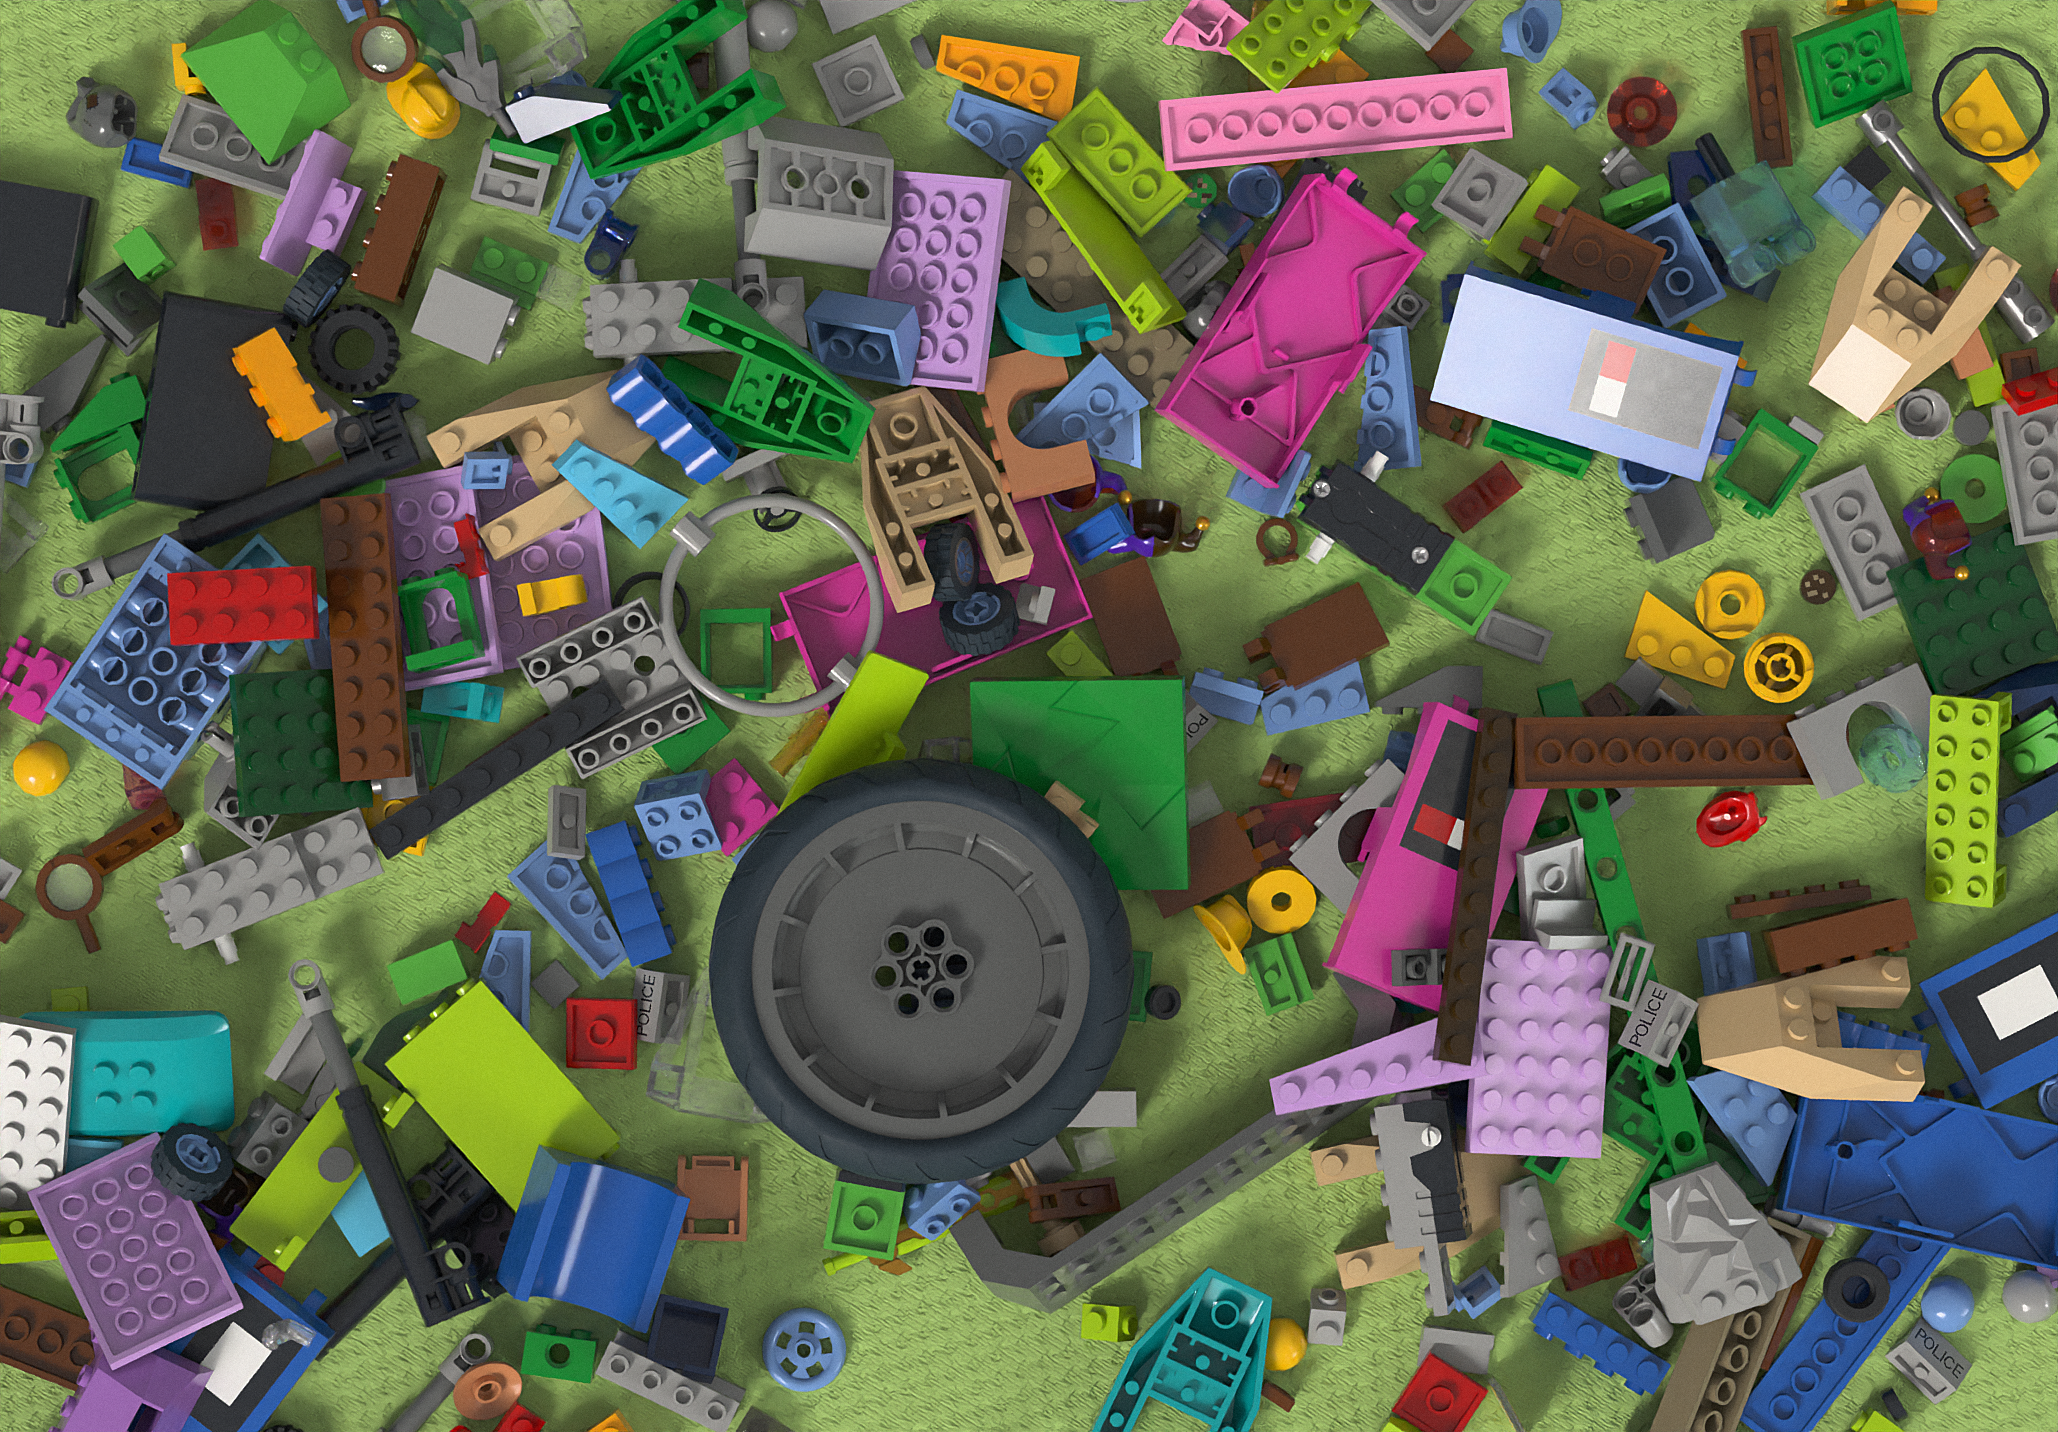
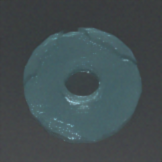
M1896 724L1880 725L1865 736L1862 747L1859 749V760L1863 772L1874 785L1887 788L1885 791L1891 793L1906 792L1920 783L1927 772L1928 758L1925 747L1919 738L1906 727ZM1887 752H1892L1898 757L1899 766H1895L1888 761Z

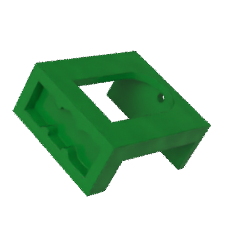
M128 423L118 428L117 433L64 459L57 458L54 460L58 468L53 471L55 478L62 489L68 488L73 498L69 502V506L78 521L83 519L85 524L92 525L139 502L130 500L132 485L97 501L85 498L78 486L79 477L83 471L126 449L134 465L136 464L140 434L136 425Z
M448 567L434 571V577L422 580L421 576H415L401 580V586H397L398 596L412 655L405 657L408 671L421 674L485 657L467 574L455 571L454 567ZM436 588H444L454 598L463 641L432 649L423 611V602L430 591Z

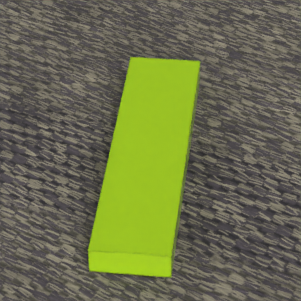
M1965 263L1932 274L1936 289L1939 290L1951 285L1953 291L1957 290L1970 270L1968 264ZM1985 318L1978 328L1994 366L1965 378L1974 408L2004 399L2001 392L2002 384H2005Z

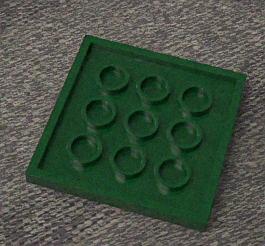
M2011 522L1971 537L1972 544L1948 557V566L1957 568L1964 565L1969 569V577L1961 581L1957 578L1933 579L1928 573L1924 556L1885 571L1933 694L1956 696L2058 655V631L2024 545L2015 546ZM1951 546L1931 553V555L1942 554L1946 552Z
M332 669L229 675L239 817L373 807L371 780L341 782Z

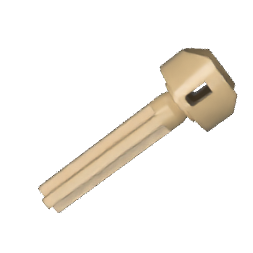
M1026 1157L1009 1165L1022 1189L1034 1185H1042ZM1043 1197L1044 1209L1051 1208L1049 1197ZM1078 1219L1070 1223L1068 1221L1063 1222L1062 1220L1041 1223L1047 1232L1043 1234L1044 1238L1037 1241V1244L1043 1255L1051 1258L1086 1235Z

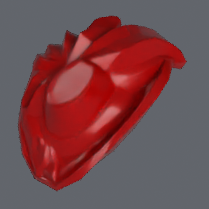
M1735 790L1724 792L1702 809L1696 820V833L1701 841L1709 847L1719 848L1736 841L1745 842L1766 823L1767 816H1759L1758 798L1753 791L1748 793Z

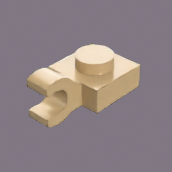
M1056 780L1044 797L1067 815L1089 838L1099 824L1079 810L1085 801Z

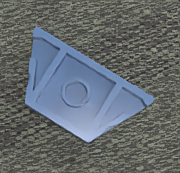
M1720 1069L1709 1074L1689 1077L1686 1080L1756 1180L1761 1186H1770L1797 1118V1114L1780 1090Z

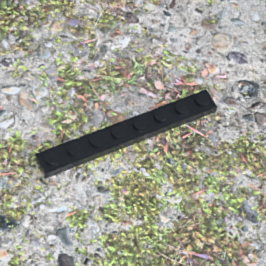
M604 679L429 791L430 794L421 796L377 824L369 832L385 858L390 860L624 711L625 707L608 680Z

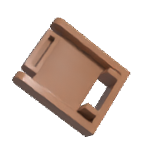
M678 1155L677 1187L690 1198V1202L677 1240L746 1242L749 1156H742L740 1161L741 1170H735V1156L692 1155V1169H686V1155ZM695 1218L730 1219L729 1233L695 1232Z

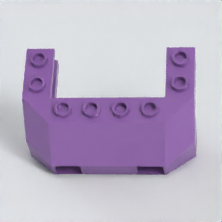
M89 1324L95 1357L90 1366L85 1364L81 1369L76 1382L79 1386L75 1394L66 1397L60 1410L62 1417L56 1427L51 1426L48 1432H129L127 1429L142 1403L146 1404L147 1407L133 1432H180L210 1379L213 1370L161 1347L112 1371Z

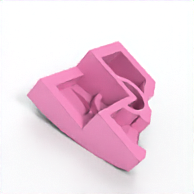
M1191 0L1162 41L1167 45L1174 44L1233 56L1226 49L1227 44L1252 20L1226 0Z

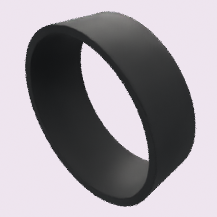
M653 571L642 572L626 580L615 595L613 609L622 605L625 595L634 585L645 580H661L663 573ZM676 581L674 588L680 594L684 604L683 622L677 630L679 637L687 626L690 605L686 592Z

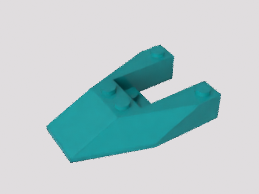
M1208 1267L1131 1347L1089 1432H1131L1148 1396L1209 1424L1206 1432H1249L1260 1406L1273 1297Z

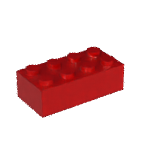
M295 566L167 573L171 645L188 646L320 639L316 567Z

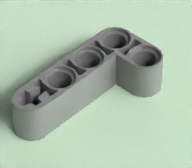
M1653 1258L1617 1291L1613 1297L1612 1305L1649 1346L1659 1347L1671 1338L1674 1327L1664 1316L1665 1312L1656 1294Z

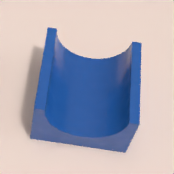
M539 1144L496 1279L514 1299L528 1302L529 1297L535 1296L565 1301L605 1314L626 1324L635 1331L647 1333L690 1198L668 1179Z

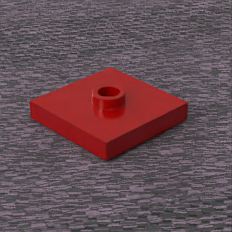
M567 997L566 1068L637 1069L638 999Z
M1429 1351L1392 1406L1391 1411L1423 1432H1462L1489 1390Z

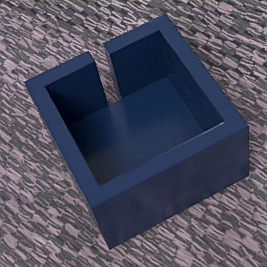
M659 1294L645 1357L673 1371L681 1370L682 1375L694 1381L712 1384L729 1308Z

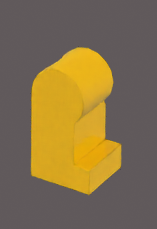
M583 574L516 585L524 617L568 609V607L588 602Z

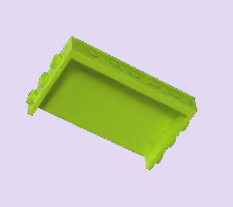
M481 977L475 982L470 978L455 991L459 997L448 1005L443 1001L429 1014L432 1018L429 1023L423 1028L418 1024L415 1025L402 1037L406 1043L386 1059L385 1065L517 1213L539 1144L595 1160L601 1156L606 1160L620 1147L617 1142L621 1139V1133L617 1129L614 1130L538 1045L486 986V980Z

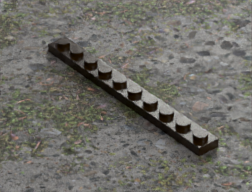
M1488 707L1480 708L1432 1058L1433 1061L1460 1066H1471L1515 739L1514 718L1518 716L1517 713Z

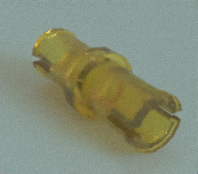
M815 711L813 716L796 734H790L788 737L790 741L768 764L785 778L786 774L804 755L808 757L811 754L812 746L818 741L828 722Z

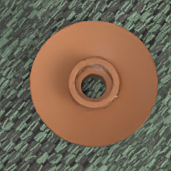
M501 1361L480 1363L467 1370L459 1378L453 1391V1401L457 1410L469 1419H492L507 1412L515 1400H518L522 1391V1380L518 1371L508 1363Z

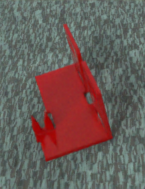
M466 513V519L454 522L461 551H463L466 563L460 562V564H455L460 572L467 574L470 580L490 572L484 559V550L479 548L478 540H481L477 533L475 516Z
M494 892L477 915L478 918L470 927V925L463 921L462 926L454 936L473 949L475 954L478 953L492 934L490 929L493 925L496 926L501 922L513 904Z

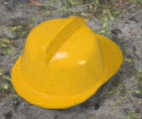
M416 62V65L409 74L394 82L387 83V98L390 104L417 135L427 139H438L450 134L457 126L461 114L459 102L446 91L436 71L427 64Z
M1229 894L1206 908L1195 904L1193 909L1200 922L1212 934L1232 967L1244 975L1246 973V965L1240 951L1252 933L1251 918L1247 911Z

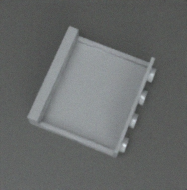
M619 1329L614 1341H610L595 1374L716 1432L727 1431L746 1391L745 1388L716 1374L712 1384L694 1381L682 1375L681 1370L673 1371L646 1358L648 1342Z

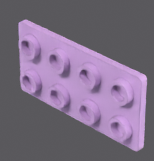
M314 130L312 137L305 145L304 155L299 167L291 177L286 197L277 209L276 220L270 234L263 242L260 259L297 277L312 245L322 250L328 249L337 256L341 255L368 193L361 188L340 180L353 149L323 131Z

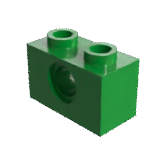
M540 1323L536 1324V1329H528L526 1332L521 1374L588 1384L593 1381L599 1338L591 1337V1331L571 1329L570 1334L556 1332L557 1326ZM557 1343L566 1345L570 1351L569 1359L566 1361L554 1359L551 1354L552 1346Z

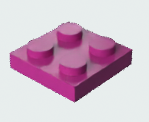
M736 758L732 759L711 777L705 801L723 842L721 851L728 857L776 816L779 808Z

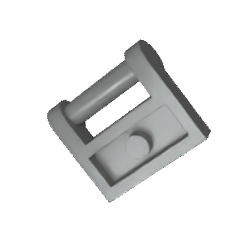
M486 139L470 199L540 217L554 165L492 151L489 149L490 139ZM494 159L537 169L539 170L538 177L534 179L491 168Z

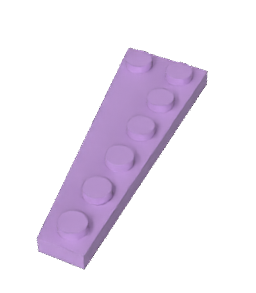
M1438 1018L1269 1079L1276 1115H1282L1488 1076L1478 1024L1476 1022L1471 1066H1460L1432 1060Z

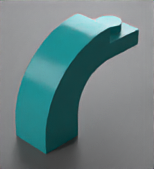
M1025 277L998 283L995 310L1000 325L1015 343L1031 352L1053 357L1081 355L1080 343L1096 341L1113 335L1110 314L1106 303L1071 312H1052L1041 308L1033 301Z
M458 681L424 688L421 712L500 723L505 688Z

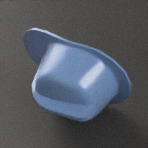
M1526 0L1522 8L1509 13L1503 21L1501 51L1525 57L1531 63L1541 62L1561 25L1562 10L1560 1Z

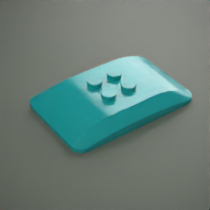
M218 1011L28 1012L19 1017L77 1029L69 1135L131 1137L149 1136L158 1132L159 1136H163L173 1125L177 1126L179 1123H193L197 1126L208 1128L210 1132L227 1130L234 1123L235 1100L230 1024L226 1016Z

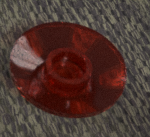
M1634 77L1624 81L1613 91L1607 104V120L1611 130L1621 141L1635 147H1648L1664 140L1672 131L1677 118V105L1673 94L1663 83L1650 77ZM1638 107L1644 108L1647 112V116L1643 120L1637 119L1634 115V110Z

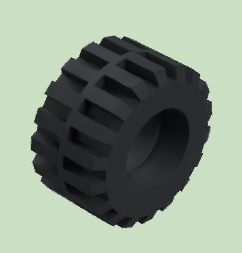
M347 304L339 305L340 308L336 310L330 309L325 312L327 316L323 319H318L315 323L318 326L315 331H311L309 337L312 340L311 346L308 345V353L311 354L312 360L310 362L312 367L316 369L317 375L331 387L347 394L360 395L367 391L371 393L376 391V387L381 384L384 386L389 381L388 377L391 374H395L397 360L400 361L401 357L399 352L400 340L395 333L396 330L393 325L376 310L361 304H354L352 306ZM351 329L366 331L373 338L375 345L374 354L370 362L357 370L344 368L339 364L335 356V347L338 339L342 334Z

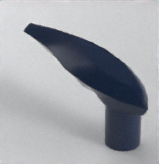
M389 392L365 398L353 397L352 404L370 411H377L389 406L390 399L396 398L404 412L413 408L420 400L410 394Z

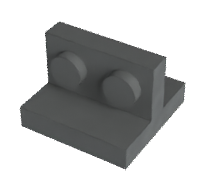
M125 262L85 286L78 295L83 301L79 309L128 357L138 350L149 333L158 326L162 299L147 284L138 280Z

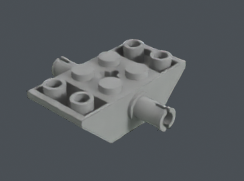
M212 722L205 728L211 735L209 736L203 732L201 740L209 744L220 754L204 778V812L254 849L259 850L280 814L239 817L233 732L229 734L219 724ZM303 812L300 814L304 817H307L311 815L313 812Z

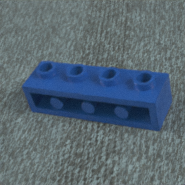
M1547 1288L1529 1316V1320L1536 1324L1533 1331L1549 1341L1556 1336L1566 1342L1563 1349L1579 1359H1582L1584 1354L1596 1360L1594 1368L1611 1378L1614 1373L1619 1374L1627 1379L1624 1386L1641 1396L1644 1391L1654 1395L1671 1367V1364L1665 1359Z

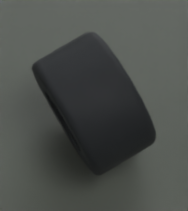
M1849 1257L1839 1260L1830 1267L1824 1277L1822 1291L1825 1302L1833 1313L1847 1321L1862 1323L1873 1320L1883 1312L1889 1301L1890 1286L1887 1276L1880 1267L1864 1258ZM1854 1276L1863 1277L1868 1282L1870 1288L1868 1297L1863 1302L1857 1304L1847 1301L1843 1294V1285L1846 1280Z

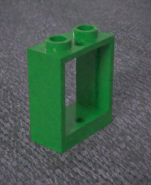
M1760 408L1755 411L1745 426L1747 429L1734 446L1733 453L1728 455L1726 460L1717 467L1709 479L1716 484L1713 489L1728 500H1731L1734 496L1745 504L1742 509L1758 520L1762 516L1766 519L1773 517L1819 449L1814 443ZM1756 428L1799 456L1767 504H1764L1725 477V474Z
M700 609L701 673L711 682V624L763 623V684L716 686L730 694H745V699L750 701L766 700V693H773V634L770 629L772 626V609Z

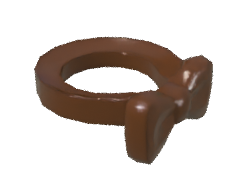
M1271 519L1260 526L1256 535V545L1259 552L1266 558L1263 560L1264 567L1277 564L1283 565L1287 562L1299 560V554L1295 553L1298 535L1291 523L1283 519ZM1273 526L1285 528L1291 537L1286 554L1281 557H1275L1265 547L1263 542L1264 533Z

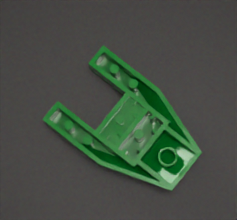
M682 0L630 37L591 87L618 90L623 98L612 110L569 126L590 179L596 180L688 155L758 126L787 106L775 77L750 68L704 101L701 100L685 61L749 17L742 0Z
M699 278L688 300L678 328L743 355L733 382H730L669 355L661 370L665 378L677 385L686 395L689 402L700 408L711 420L714 427L723 431L735 443L745 447L853 463L876 408L817 357L735 293Z
M1690 1021L1677 1048L1686 1080L1692 1076H1701L1718 1070L1703 1064L1698 1024ZM1617 1043L1607 1053L1602 1132L1642 1156L1646 1161L1610 1218V1221L1644 1241L1652 1229L1650 1184L1672 1177L1673 1173L1639 1054ZM1659 1064L1656 1067L1655 1076L1659 1082L1666 1084L1673 1078V1070L1671 1066L1667 1068ZM1688 1084L1703 1137L1709 1112ZM1684 1131L1678 1133L1674 1140L1675 1146L1681 1152L1689 1151L1693 1144L1691 1135ZM1529 1155L1523 1158L1520 1165L1554 1185L1570 1157Z

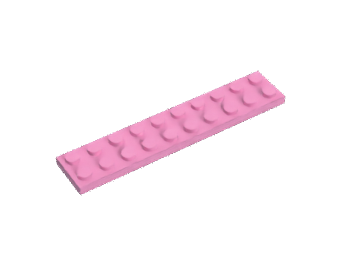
M1507 68L1283 89L1279 93L1267 90L1158 101L1165 172L1513 138Z

